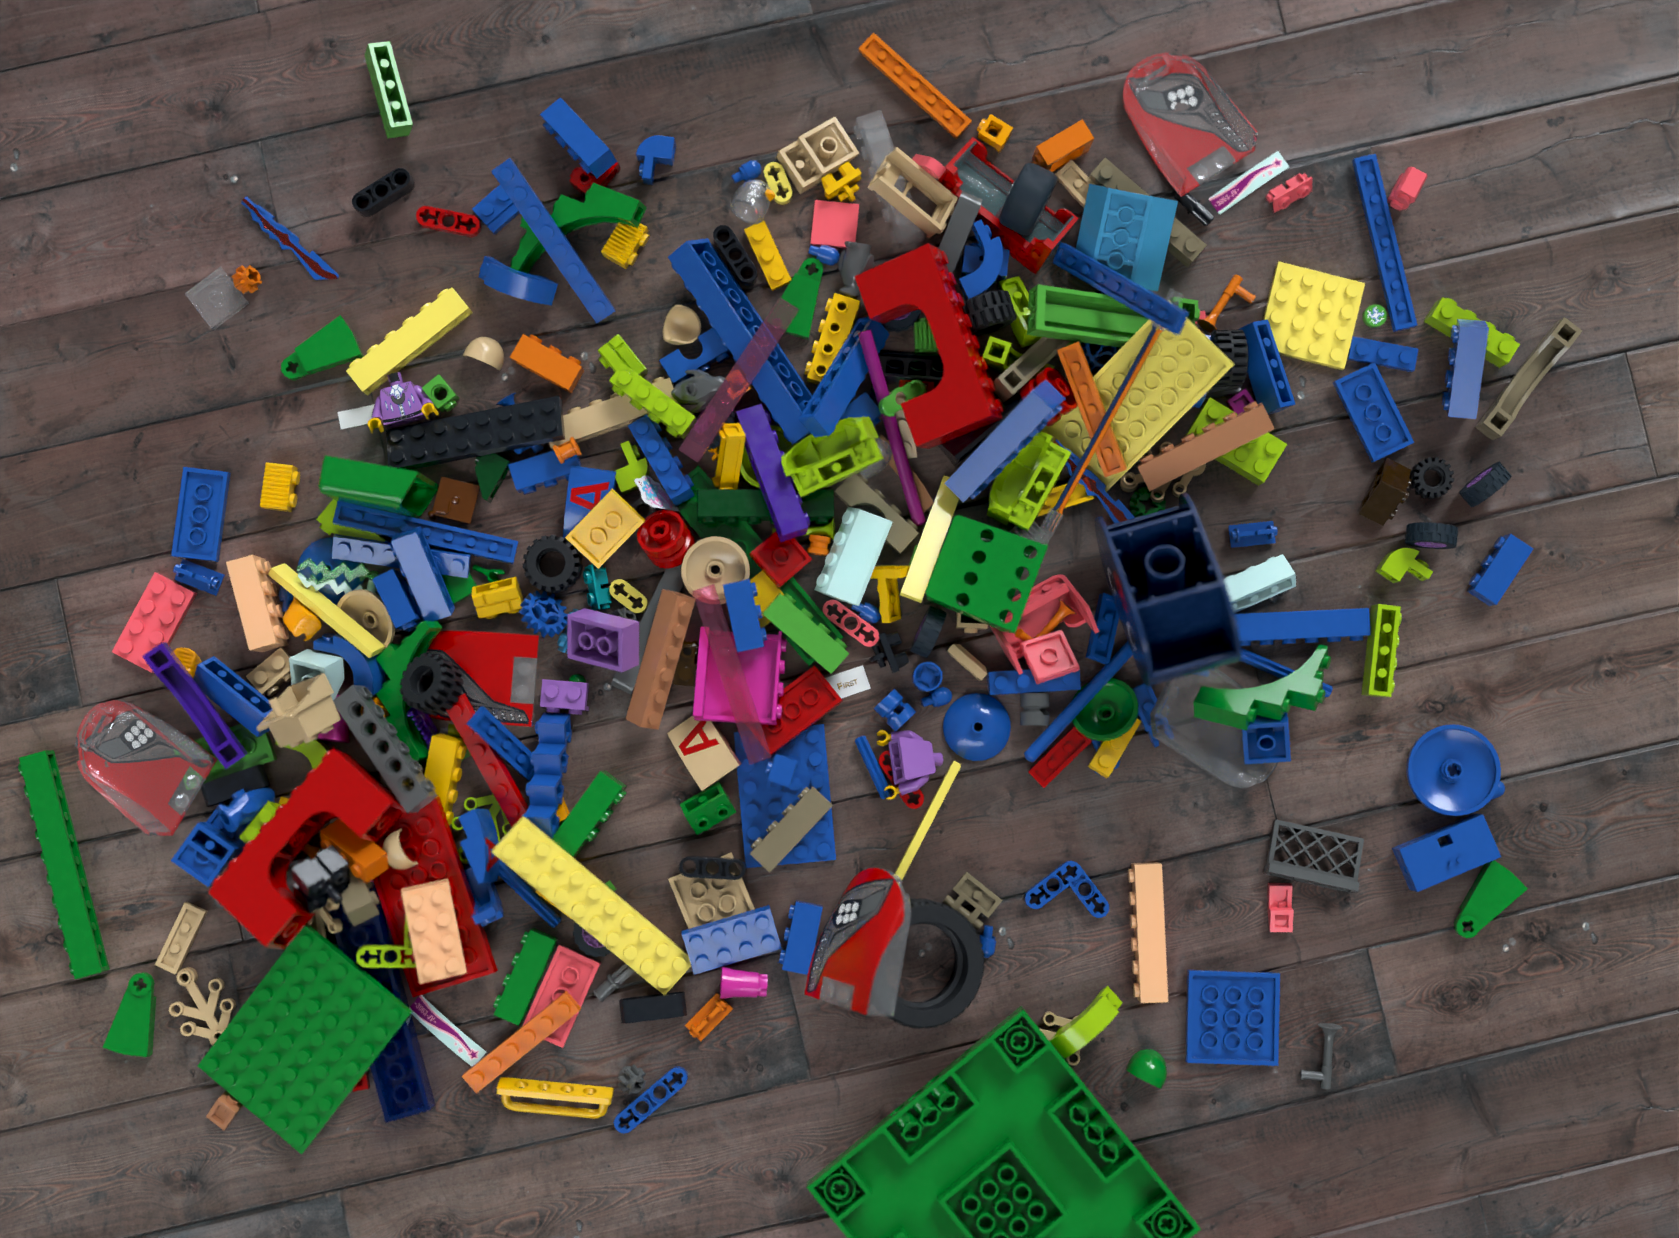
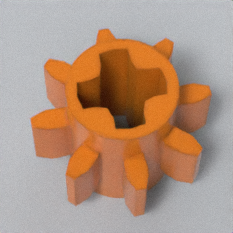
M243 265L236 269V273L232 275L234 286L239 291H242L243 294L247 291L251 294L258 290L257 286L262 283L259 272L252 268L251 265L246 268Z

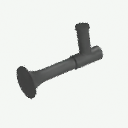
M1319 1023L1318 1026L1324 1032L1322 1071L1301 1070L1300 1079L1320 1080V1088L1331 1089L1333 1041L1336 1032L1342 1029V1026L1332 1023Z

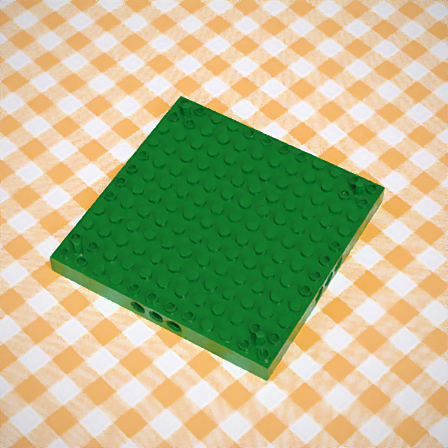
M1022 1006L1017 1008L807 1181V1189L847 1238H1191L1201 1230L1195 1220Z

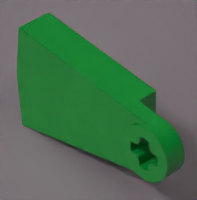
M808 258L802 263L767 320L768 325L788 335L809 340L823 275V265L818 259ZM812 264H815L818 272L809 275L806 267H811Z
M340 315L297 346L295 352L283 360L281 371L288 379L298 380L358 358L361 359L364 356L356 336ZM291 363L299 365V367L296 368V373H293L292 371L288 372V370L291 368Z
M1495 860L1484 864L1459 907L1461 911L1454 922L1455 932L1464 938L1474 937L1528 888L1511 871ZM1470 921L1471 923L1469 924V926L1471 927V930L1462 931L1464 928L1462 923H1468Z
M137 973L130 978L102 1048L131 1056L149 1057L153 1054L156 996H154V979L149 973ZM143 978V983L147 984V986L139 990L140 986L136 985V982Z

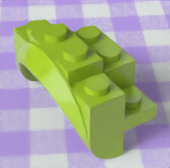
M870 417L841 419L836 424L835 431L831 435L814 437L810 434L781 456L786 477L792 476L800 497H804L821 488L832 486L868 469V466L884 459L876 442V439L879 437Z
M1042 431L1037 433L1033 440L994 479L989 493L987 515L1006 526L1010 522L1028 532L1057 483L1071 452L1051 442L1053 436Z

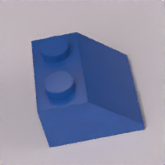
M1286 712L1281 721L1257 715L1255 721L1250 723L1247 730L1242 729L1245 764L1291 762L1289 722Z

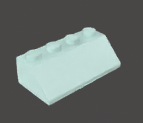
M848 507L842 516L840 528L834 536L831 550L825 558L823 570L817 578L815 591L835 600L859 606L893 522L861 509Z

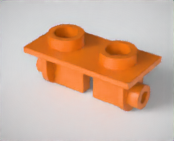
M716 993L685 1026L690 1030L689 1033L694 1038L697 1037L701 1042L733 1008L724 999H720V995Z

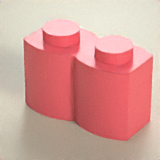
M1408 167L1399 176L1387 199L1390 206L1396 210H1405L1411 203H1414L1428 177L1427 174L1414 167Z

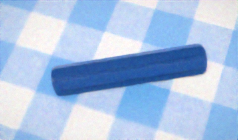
M866 736L856 738L855 743L881 799L892 796L890 789L884 791L889 785Z

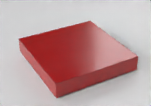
M777 531L749 553L751 558L777 588H780L812 560L795 538L780 542Z

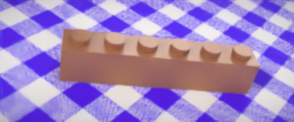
M1255 401L1244 406L1245 411L1237 415L1235 412L1224 416L1222 418L1223 422L1217 425L1213 422L1201 428L1203 432L1195 436L1193 433L1181 438L1182 442L1175 446L1173 443L1166 445L1160 449L1162 453L1154 457L1152 454L1141 458V463L1137 467L1149 491L1274 430L1275 428L1262 402L1257 404Z
M662 589L626 715V720L639 727L659 730L696 600L680 592Z

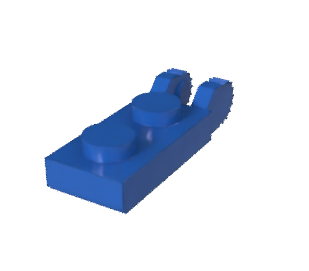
M1143 683L1132 688L1139 704V719L1145 732L1148 733L1153 746H1159L1158 737L1153 730L1159 726L1164 739L1167 742L1173 740L1166 724L1167 720L1152 687H1147Z

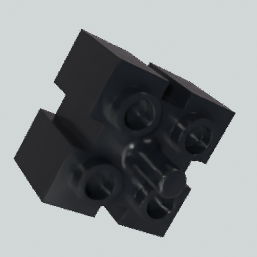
M333 845L317 853L315 859L311 861L307 859L292 868V879L295 881V884H293L294 896L309 914L325 907L330 898L335 904L341 903L343 900L341 895L349 886V879L347 878V875H349L348 862Z

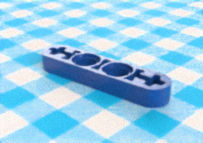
M680 1066L671 1068L619 1112L614 1120L616 1130L620 1133L630 1132L679 1091L688 1080L686 1069ZM674 1072L676 1074H679L681 1072L683 1074L681 1078L682 1082L680 1083L678 1080L675 1081L671 1085V1087L674 1088V1090L671 1091L669 1085L663 1080L667 1079V1082L669 1083L674 1077ZM655 1087H664L666 1089V1096L664 1098L655 1097L653 1092ZM639 1101H645L649 1105V1110L646 1113H639L637 1111L636 1104ZM631 1109L633 1114L639 1119L636 1120L633 1117L628 1123L629 1127L626 1125L621 1127L620 1117L626 1119L630 1116L631 1112L628 1110Z

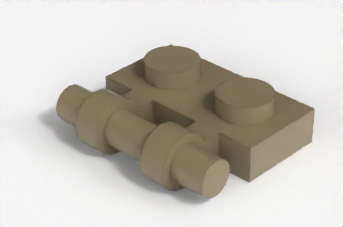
M966 871L952 889L959 896L954 900L947 895L942 901L947 906L960 912L967 918V921H970L973 927L979 930L984 923L977 917L982 913L989 918L1002 902V899ZM964 900L975 907L971 913L961 905Z

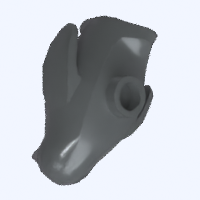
M845 241L846 250L842 251L838 262L844 285L840 292L846 297L857 299L860 296V291L854 276L873 268L874 256L870 254L872 245Z
M692 369L685 371V373L694 376L676 384L671 391V395L681 405H698L690 411L694 414L708 409L717 396L728 391L730 384L724 377H715L702 370Z

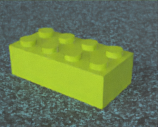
M1210 397L1205 401L1184 436L1191 433L1195 436L1203 432L1201 428L1213 422L1217 425L1223 422L1222 418L1234 411ZM1266 433L1215 458V460L1259 486L1265 482L1287 444L1272 434Z

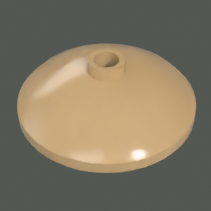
M713 536L701 539L689 548L682 562L681 573L684 585L693 597L703 603L719 605L726 603L723 584L749 579L750 567L745 552L738 544L724 537ZM717 565L720 570L718 573H712L711 567Z
M357 589L348 592L339 600L337 607L384 644L385 649L392 643L395 626L380 596L369 590Z

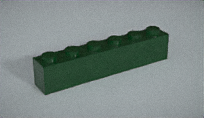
M761 490L697 491V521H702V524H716V521H725V524L729 525L738 524L739 521H748V524L752 525L761 524V521H770V524H774ZM817 490L801 497L802 505L800 506L803 513H807L810 521H815V524L821 525L832 521L834 518V490Z

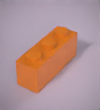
M523 334L510 356L511 360L572 394L584 372V369L580 366L581 362L572 356H569L567 359L561 355V350L552 345L549 348L542 345V340L532 334L529 337Z
M340 818L320 830V845L322 849L325 850L333 845L348 862V868L356 878L362 879L366 884L389 869L387 853L374 842L360 838Z

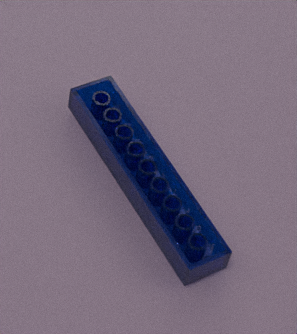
M372 885L373 887L369 888L370 892L375 891L379 899L376 887ZM342 902L339 903L338 909L329 911L333 919L338 918L342 923V931L335 933L339 950L409 1008L399 968H366L359 965L356 959L357 950L363 945H392L381 902L376 905L380 914L356 926H353ZM365 950V953L360 955V958H364V962H369V958H377L376 963H380L381 950H376L377 955H371L369 950ZM394 950L385 952L384 960L391 963L396 960ZM410 1015L371 1066L385 1123L429 1111L436 1105L412 1015Z

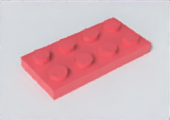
M154 572L112 653L154 673L142 656L163 642L170 645L197 593Z
M559 944L524 1024L565 991H568L578 1005L582 1007L601 962ZM579 1012L544 1040L563 1048Z

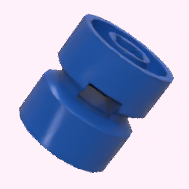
M932 662L919 664L912 674L913 684L917 689L924 692H930L938 688L943 678L940 667Z
M894 689L873 709L882 718L886 717L887 724L896 732L916 711L909 703H903V697ZM896 708L899 714L893 712V710Z

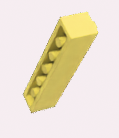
M453 287L449 290L441 291L437 296L438 299L433 303L425 304L420 309L419 314L415 317L407 318L402 323L403 326L400 329L388 333L381 344L373 345L367 350V355L362 359L354 360L349 365L350 368L346 372L363 393L368 396L388 380L389 374L400 371L473 313Z

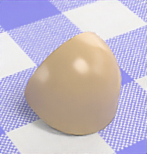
M673 306L664 322V341L673 345H684L697 340L701 332V322L698 315L686 306Z
M489 337L474 339L467 346L463 354L464 357L475 358L493 366L499 371L504 363V352L501 345Z
M402 828L391 833L385 839L382 849L387 853L388 865L400 870L408 869L418 864V862L410 861L401 848L399 833L403 831Z

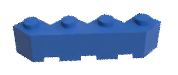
M543 713L535 724V733L539 736V744L535 751L531 753L530 758L531 765H534L535 774L526 785V796H529L530 806L526 813L522 815L550 838H553L559 827L560 817L557 816L556 812L558 804L562 805L564 792L562 773L567 772L569 755L566 754L567 743H571L572 737L570 714Z

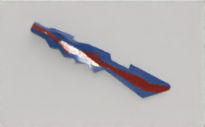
M248 197L241 201L251 212L253 221L260 224L261 230L268 233L269 238L278 240L282 250L291 249L314 280L339 278V275L313 250L309 254L299 244V238L285 226L274 221L275 217L261 206L256 205Z
M1055 440L1053 443L1071 452L1065 466L1068 469L1069 475L1072 476L1080 458L1070 449L1065 448L1058 440ZM1085 469L1078 484L1084 486L1088 496L1098 497L1114 524L1135 518L1119 499L1115 502L1105 491L1106 485L1092 471Z

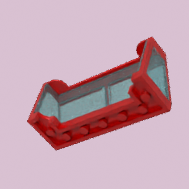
M972 137L945 166L946 171L937 181L958 199L962 191L983 199L975 222L982 219L983 224H987L991 230L992 237L990 239L992 240L999 236L1004 249L1009 250V255L1036 275L1057 249L1060 242L1069 234L1079 218L1067 209H1059L1055 213L1046 206L1030 235L1019 234L1002 225L999 221V216L1014 181L986 160L987 150L985 146Z

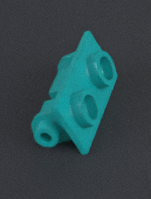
M590 564L585 567L583 572V579L585 584L588 585L589 591L587 593V603L594 611L600 609V606L601 610L609 609L612 603L609 588L601 589L600 586L608 584L606 568L602 565L598 569L595 565Z

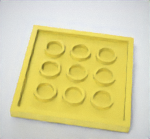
M1278 262L1263 320L1268 319L1279 355L1344 370L1365 283Z

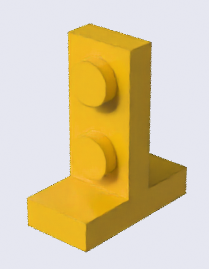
M910 565L874 567L870 579H878L877 591L880 598L879 612L882 623H891L901 619L897 578L906 577Z

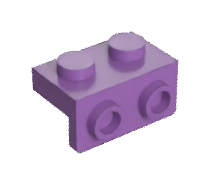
M542 679L540 707L546 708V712L560 713V709H568V714L582 715V711H589V706H587L589 683Z

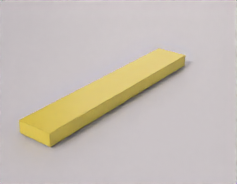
M945 475L941 481L900 593L901 596L919 603L923 600L959 500L944 484L950 478Z
M284 563L270 569L268 575L368 658L383 652L384 644L322 593L316 591L312 585L306 588L299 579L298 574L287 564Z
M952 761L893 874L898 885L902 882L961 768V764L956 761Z

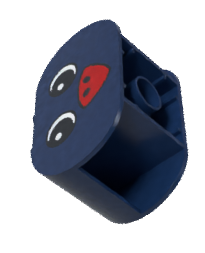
M1187 493L1179 495V506L1106 526L1101 516L1095 518L1097 543L1108 586L1138 671L1147 687L1240 661L1241 643L1232 601L1194 503Z

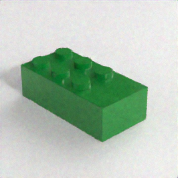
M600 771L557 830L552 840L573 858H576L588 841L591 842V840L593 841L599 834L600 829L598 826L601 822L604 823L609 820L614 812L611 810L613 805L620 804L627 794L624 790L627 786L607 771Z

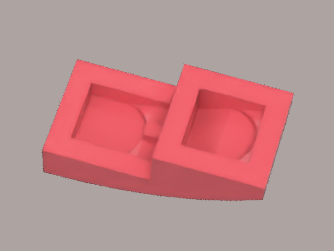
M1268 883L1269 932H1293L1294 910L1292 909L1293 886L1291 883Z

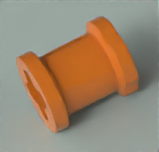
M570 437L569 441L559 446H552L561 464L574 455H582L574 437Z

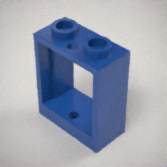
M391 569L373 578L375 587L395 628L404 631L408 630L409 632L416 630V626L424 621V618L419 616L417 612L418 604L415 598L411 597L408 583L401 572Z

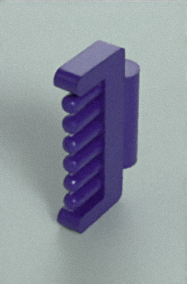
M411 707L407 712V716H413L412 721H415L414 724L418 726L417 729L421 730L420 734L424 735L423 739L427 740L426 744L429 750L431 737L436 735L438 729L428 714Z

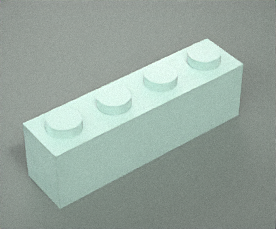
M1283 554L1271 557L1266 562L1251 566L1243 572L1230 575L1224 579L1234 612H1239L1296 587V574Z

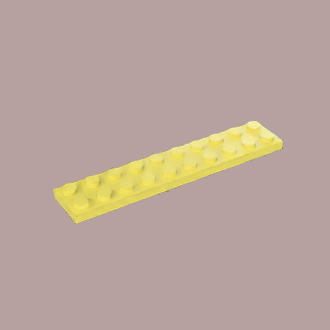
M522 816L492 849L494 855L663 995L667 994L691 967L688 953L525 816Z

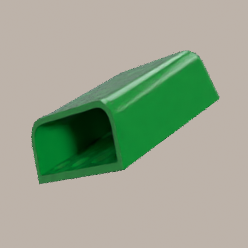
M324 456L319 479V491L336 501L413 518H420L439 488L437 483L416 471L332 456Z
M957 515L952 521L926 589L925 597L931 602L992 626L1004 633H1015L1048 545ZM1036 549V557L1029 559L1030 554ZM1024 568H1026L1029 576L1025 580H1020ZM1017 589L1021 597L1018 601L1014 602L1012 600ZM1010 611L1013 618L1009 623H1004L1007 613Z

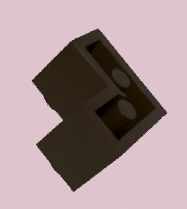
M1386 458L1375 473L1373 486L1361 502L1359 514L1384 526L1388 519L1392 520L1397 512L1398 504H1403L1409 495L1407 489L1412 481L1409 479L1411 469Z

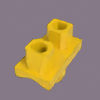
M846 162L838 168L843 178L837 182L831 173L821 178L824 194L828 201L837 195L840 201L846 198L851 202L856 200L853 193L860 189L855 183L862 179L860 176L862 173L859 168L854 169L849 162Z

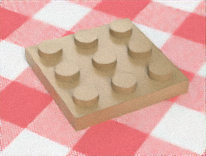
M731 852V853H728V854H726V855L721 856V857L734 858L732 852ZM713 861L707 864V871L711 874H716L719 871L718 864ZM732 863L729 867L730 872L733 875L741 874L737 864ZM696 867L688 870L687 872H694L696 870ZM678 874L668 879L688 929L755 909L743 878L739 880L688 878Z

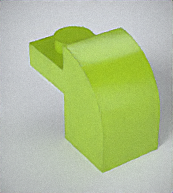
M629 441L620 444L629 465L616 470V481L623 495L639 489L634 480L644 475L649 476L650 472L648 460L643 458L638 461L637 458L641 457L636 445L631 446Z
M1401 548L1388 553L1375 570L1392 583L1400 582L1406 571L1421 581L1429 579L1433 573L1428 568L1429 565L1420 559L1415 560L1419 551L1412 548Z

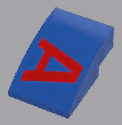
M571 466L565 505L563 538L573 530L612 488L615 490L616 471Z
M473 809L458 817L468 837L461 841L460 844L478 883H494L498 880L500 859L492 853V849L499 843L497 831L489 809Z

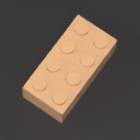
M250 555L226 562L249 650L266 652L287 646L289 633L286 626H283L281 618L284 616L282 607L276 601L275 596L278 595L276 585L271 582V578L268 575L271 569L269 561L255 555Z
M448 878L402 888V897L420 984L467 973Z

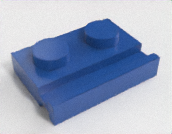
M501 185L496 187L472 208L494 235L520 213Z

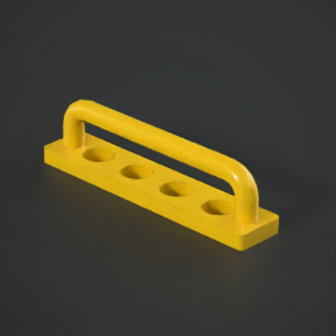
M501 1077L497 1085L496 1094L501 1095L503 1105L512 1111L596 1119L606 1114L608 1105H611L614 1088ZM510 1096L599 1104V1108L585 1109L514 1102Z

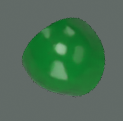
M1144 1049L1136 1052L1126 1067L1128 1072L1157 1088L1162 1089L1166 1081V1062L1162 1055L1155 1050Z

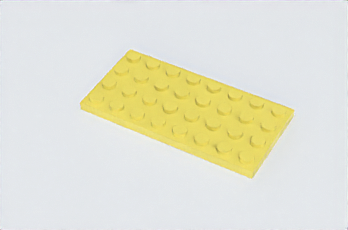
M1186 318L1180 335L1174 334L1165 328L1159 334L1111 422L1127 469L1105 477L1096 453H1094L1086 468L1092 471L1106 485V492L1234 365L1188 318ZM1148 320L1094 375L1093 378L1106 412L1152 330L1153 321ZM1078 405L1069 414L1062 415L1061 419L1054 425L1045 426L1041 430L1053 436L1051 442L1056 444L1055 440H1058L1080 459L1091 441Z

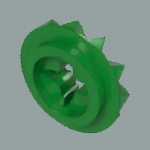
M1143 487L1132 495L1130 510L1132 515L1137 518L1165 510L1166 500L1163 499L1160 503H1155L1151 500V504L1155 507L1149 508L1145 514V505L1141 502L1147 501L1150 498L1152 490L1149 491L1148 487ZM1158 492L1154 493V496L1156 498H1160L1162 496Z

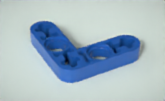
M1072 860L1062 863L1032 886L1024 896L1026 905L1032 909H1039L1069 886L1092 916L1102 918L1109 912L1107 900L1081 866ZM1068 865L1070 867L1075 866V876L1067 875L1064 878L1067 882L1064 884L1062 879L1056 874L1060 871V874L1063 875L1067 872L1066 867ZM1051 878H1055L1059 882V887L1055 891H1049L1046 886L1047 881ZM1081 883H1088L1090 885L1091 891L1088 895L1083 896L1079 893L1078 888ZM1042 885L1044 891L1049 896L1046 898L1043 894L1038 898L1040 901L1038 904L1034 902L1030 904V894H1039L1041 890L1038 887ZM1095 892L1098 896L1094 897V899L1099 904L1102 902L1104 904L1101 913L1093 911L1095 905L1092 901H1089L1088 904L1085 902V900L1092 898Z

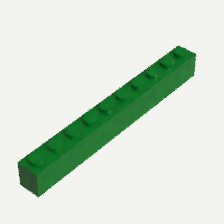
M45 750L19 757L20 763L18 768L20 774L24 777V792L26 797L29 798L31 805L30 816L35 820L37 828L35 836L41 844V859L46 864L48 872L46 879L53 891L52 903L58 911V926L63 931L65 939L63 946L70 958L69 970L75 979L110 970L54 750Z

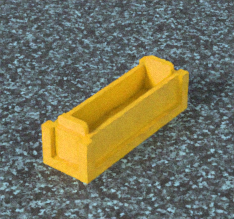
M740 423L722 424V430H719L721 440L716 474L712 478V482L719 490H737L746 435Z

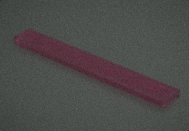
M779 297L688 434L679 451L699 463L799 312L798 308Z
M712 584L694 590L692 592L696 599L695 601L749 764L772 758L716 587Z

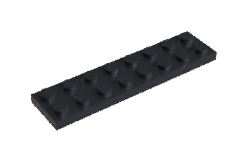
M554 396L387 429L388 467L412 470L565 440L562 399L560 396Z

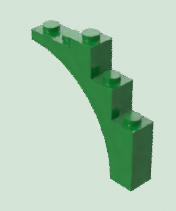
M592 183L591 188L585 194L584 203L561 194L554 203L551 217L565 236L582 227L601 223H618L638 228L647 207L640 200ZM522 217L520 227L526 231V234L520 240V247L517 254L511 260L510 268L529 274L535 262L545 251V248Z
M422 621L416 626V630L410 636L401 641V644L391 643L376 658L390 678L382 684V688L376 693L390 713L385 719L397 730L396 735L400 741L408 746L410 756L421 767L427 763L429 750L423 735L420 734L421 730L419 731L417 729L418 726L414 724L415 721H412L413 716H407V712L411 707L402 699L400 680L403 679V671L407 670L409 662L412 663L415 657L420 658L421 654L426 653L433 639L442 630V626L438 621Z
M1319 644L1313 655L1300 668L1290 675L1269 684L1243 689H1217L1201 686L1193 701L1194 717L1247 730L1250 723L1255 721L1257 715L1281 721L1285 712L1288 713L1291 706L1316 711L1318 704L1323 703L1326 690H1323V671L1329 668L1331 656H1328V646Z

